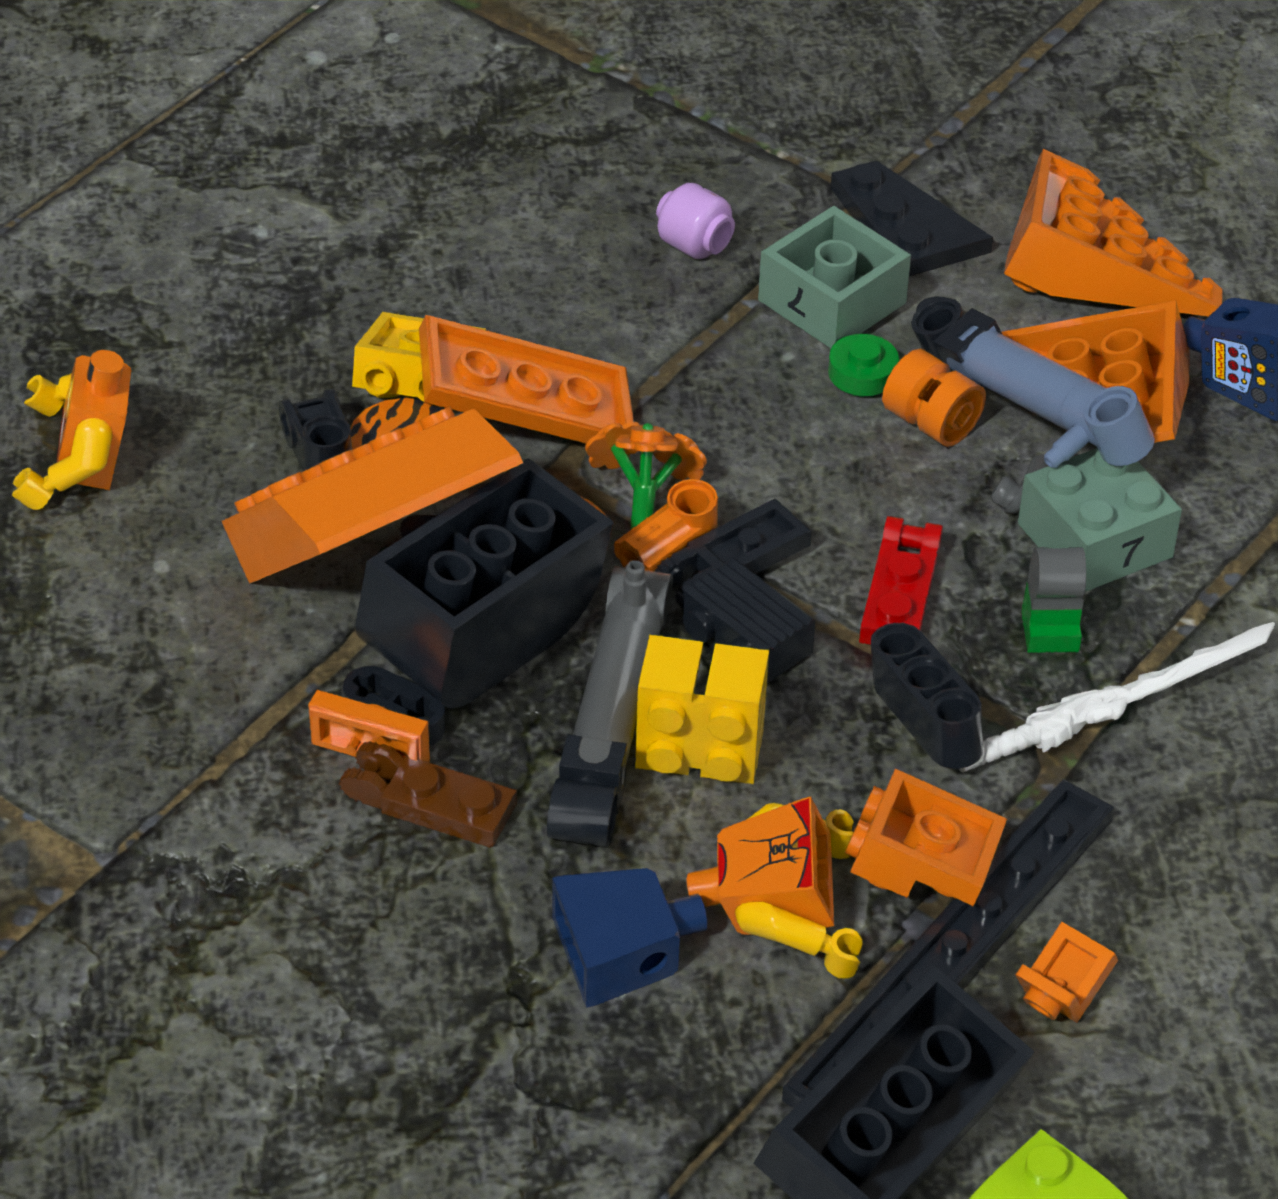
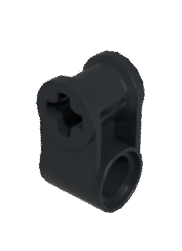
M334 389L324 390L322 397L292 403L289 399L279 401V417L284 437L289 448L293 449L302 471L352 450L350 425L343 414L340 400Z

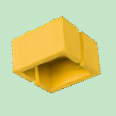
M649 635L638 684L635 768L689 775L690 768L701 769L700 777L719 781L754 784L764 731L769 650L715 643L705 695L694 694L703 652V642Z

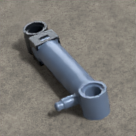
M935 299L920 307L913 315L911 325L921 348L948 364L951 371L956 370L979 385L998 393L1067 430L1066 433L1053 443L1052 448L1044 454V461L1049 467L1057 468L1062 462L1068 461L1088 442L1097 446L1102 459L1114 466L1135 463L1145 457L1153 448L1155 441L1153 431L1136 393L1131 388L1124 386L1106 388L1002 335L995 319L973 308L964 313L961 304L956 299Z

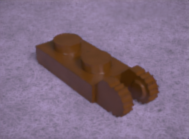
M371 741L368 743L364 742L363 745L361 744L356 752L355 759L360 768L356 769L353 767V769L348 768L347 771L345 770L339 783L341 786L340 790H343L344 794L348 795L349 798L381 809L382 814L489 848L493 847L517 805V790L419 759L415 761L409 759V756L403 758L393 747L385 744L379 745L377 742L372 743ZM383 779L389 780L390 783L387 784Z

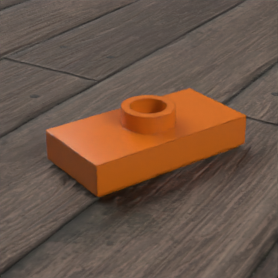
M316 690L308 704L311 742L313 745L355 757L361 744L363 745L364 742L368 743L371 741L372 743L377 742L379 745L385 744L393 747L403 758L409 756V759L418 761V759L425 762L430 761L428 721L387 710L376 704H366L320 690Z

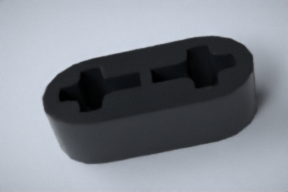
M363 666L354 669L344 679L343 697L366 704H376L387 710L428 721L429 747L442 739L445 733V706L419 685L377 666Z

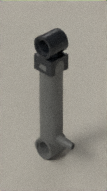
M631 561L626 567L614 566L611 573L605 618L573 735H567L559 764V778L556 779L551 794L547 819V837L550 839L607 848L611 844L616 816L619 813L626 786L627 760L637 725L638 684L649 635L659 636L660 631H664L672 596V574L645 570L644 564L640 561Z

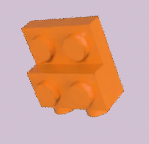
M895 768L885 790L876 786L873 787L845 854L856 858L850 872L868 880L878 888L888 889L907 898L917 880L934 888L944 896L954 897L974 906L985 882L1007 818Z

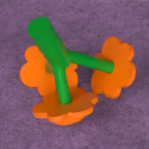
M628 422L624 425L612 423L602 428L585 445V450L590 456L588 461L593 468H599L604 465L608 469L621 467L634 492L630 530L654 513L656 491L670 475L679 480H685L687 477L700 480L704 475L702 469L707 464L705 455L699 450L692 439L680 433H676L673 436L665 431L664 428L652 426L650 423L640 425L638 422ZM641 451L640 473L638 474L629 458L631 454ZM653 453L655 458L664 463V465L651 479Z

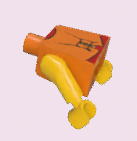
M110 350L96 351L91 357L82 355L76 357L72 373L62 376L59 379L58 385L41 375L32 377L27 383V389L35 394L25 400L24 404L48 417L54 416L64 403L57 462L48 467V475L44 478L27 467L14 479L13 484L17 489L12 493V496L28 508L33 510L43 508L51 498L54 489L64 491L75 484L110 490L126 421L131 367L123 362L120 355Z
M806 797L786 805L768 803L748 819L723 828L717 835L718 866L688 873V894H699L704 907L721 904L734 928L741 934H751L782 943L813 956L819 951L825 953L824 965L827 971L838 978L848 979L857 972L860 961L855 956L859 955L863 945L859 933L850 928H843L837 930L833 936L826 934V928L834 926L832 857L837 859L850 857V855L845 854V851L854 833L851 831L854 823L851 815L847 811L839 809L830 812L825 820L819 813L812 797Z

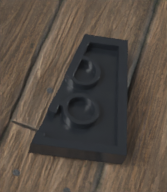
M877 160L836 171L831 175L830 189L854 219L911 254L909 276L986 255L992 251L993 237Z

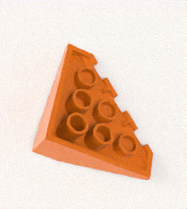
M1043 149L1038 158L1005 264L1004 274L1009 276L1016 286L1033 293L1042 291L1050 296L1132 307L1176 300L1179 313L1207 317L1222 304V288L1211 278H1203L1202 282L1193 279L1194 273L1186 266L1189 259L1165 237H1158L1156 241L1149 239L1148 231L1141 226L1144 219L1121 198L1114 197L1112 202L1109 199H1104L1105 194L1098 187L1100 179L1089 169Z
M1176 300L1001 332L1002 335L1106 388L1114 386L1131 388L1136 393L1153 431L1154 443L1174 440L1176 438L1189 386L1190 350Z

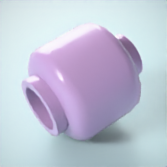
M685 183L674 191L667 192L657 206V227L660 238L668 245L692 258L703 259L712 254L720 253L728 245L734 233L735 222L732 218L730 204L723 197L699 184Z

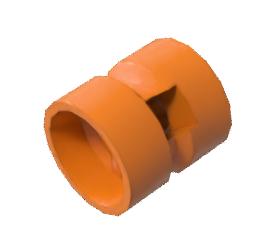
M919 348L905 355L894 367L883 389L882 402L884 407L910 424H917L920 431L940 444L950 447L962 441L976 425L985 406L986 392L983 386L956 370L951 371L948 364Z

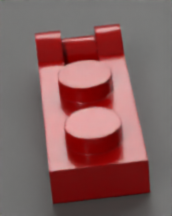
M887 516L860 627L859 643L871 645V636L876 629L891 623L910 624L921 631L939 555L943 525L926 522L924 528L904 524V518ZM900 546L919 549L920 554L899 551Z

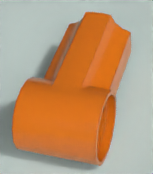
M697 479L682 480L674 484L668 492L666 505L615 541V556L620 560L623 567H626L631 561H640L644 564L645 570L655 571L658 568L657 565H660L662 560L664 561L667 557L670 558L672 554L686 548L688 542L716 529L718 526V496L716 490L711 484Z

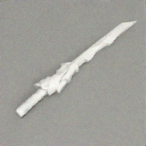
M1271 622L1254 627L1219 645L1195 650L1193 655L1160 671L1138 675V680L1127 685L1106 686L1102 690L1076 693L1062 698L1061 702L1036 708L1037 712L1027 717L1024 725L1019 726L1017 729L1013 728L1005 731L1001 735L997 734L983 741V755L979 761L959 770L966 772L984 765L985 762L989 763L1000 759L1001 756L1005 757L1016 753L1017 750L1021 751L1032 747L1033 744L1037 748H1042L1043 753H1045L1051 747H1058L1064 741L1071 739L1073 734H1077L1087 723L1092 724L1109 719H1119L1128 703L1163 691L1177 682L1267 643L1275 623Z

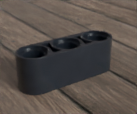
M891 623L876 629L871 636L870 643L873 684L879 697L932 760L940 766L961 769L978 762L983 755L982 705L976 693L915 626L906 623Z

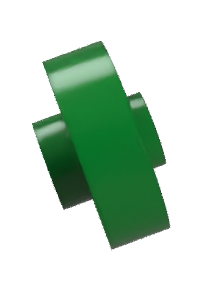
M871 334L849 335L839 339L832 346L829 354L828 375L831 382L846 393L857 396L878 395L883 393L889 375L899 362V354L889 341Z

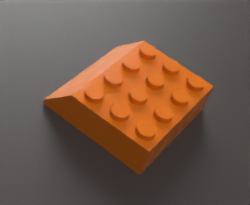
M451 406L404 428H399L378 437L356 449L346 451L310 469L275 482L235 502L238 513L221 522L250 584L325 553L522 464L523 461L519 452L474 408L455 416Z

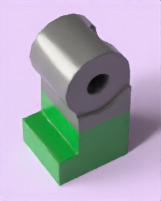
M1035 547L1033 549L1021 609L1027 653L1079 652L1082 638L1080 621L1084 602L1083 596L1086 588V558L1083 547Z

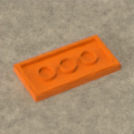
M425 315L419 327L425 403L444 408L451 406L452 410L466 412L474 408L484 418L582 443H587L602 428L612 423L624 425L628 422H634L627 370L624 366L430 315Z

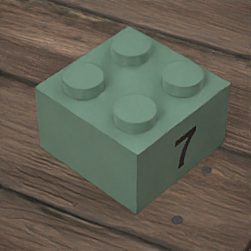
M832 206L761 251L758 300L829 348H832L839 339L853 334H861L906 304L911 254L839 208Z
M1098 448L1071 457L1068 461L1062 462L1057 468L1047 466L1024 475L1018 524L1038 547H1083L1086 558V592L1173 558L1182 509L1138 461L1129 465L1114 466L1105 462Z

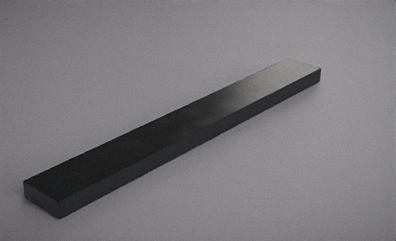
M1062 779L994 854L985 882L974 906L959 899H953L784 1085L782 1101L795 1108L934 965L964 989L1110 824L1113 818L1114 806Z

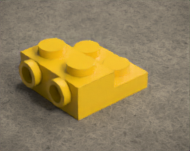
M382 312L355 345L352 387L366 389L371 395L380 398H394L399 395L417 397L424 402L419 327L424 318Z

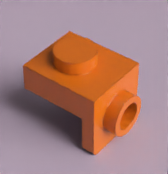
M1061 922L1033 966L1029 968L1022 964L1015 976L1023 990L1027 992L1023 1000L1033 1009L1052 1020H1055L1059 1013L1078 1023L1118 962V958L1113 951Z

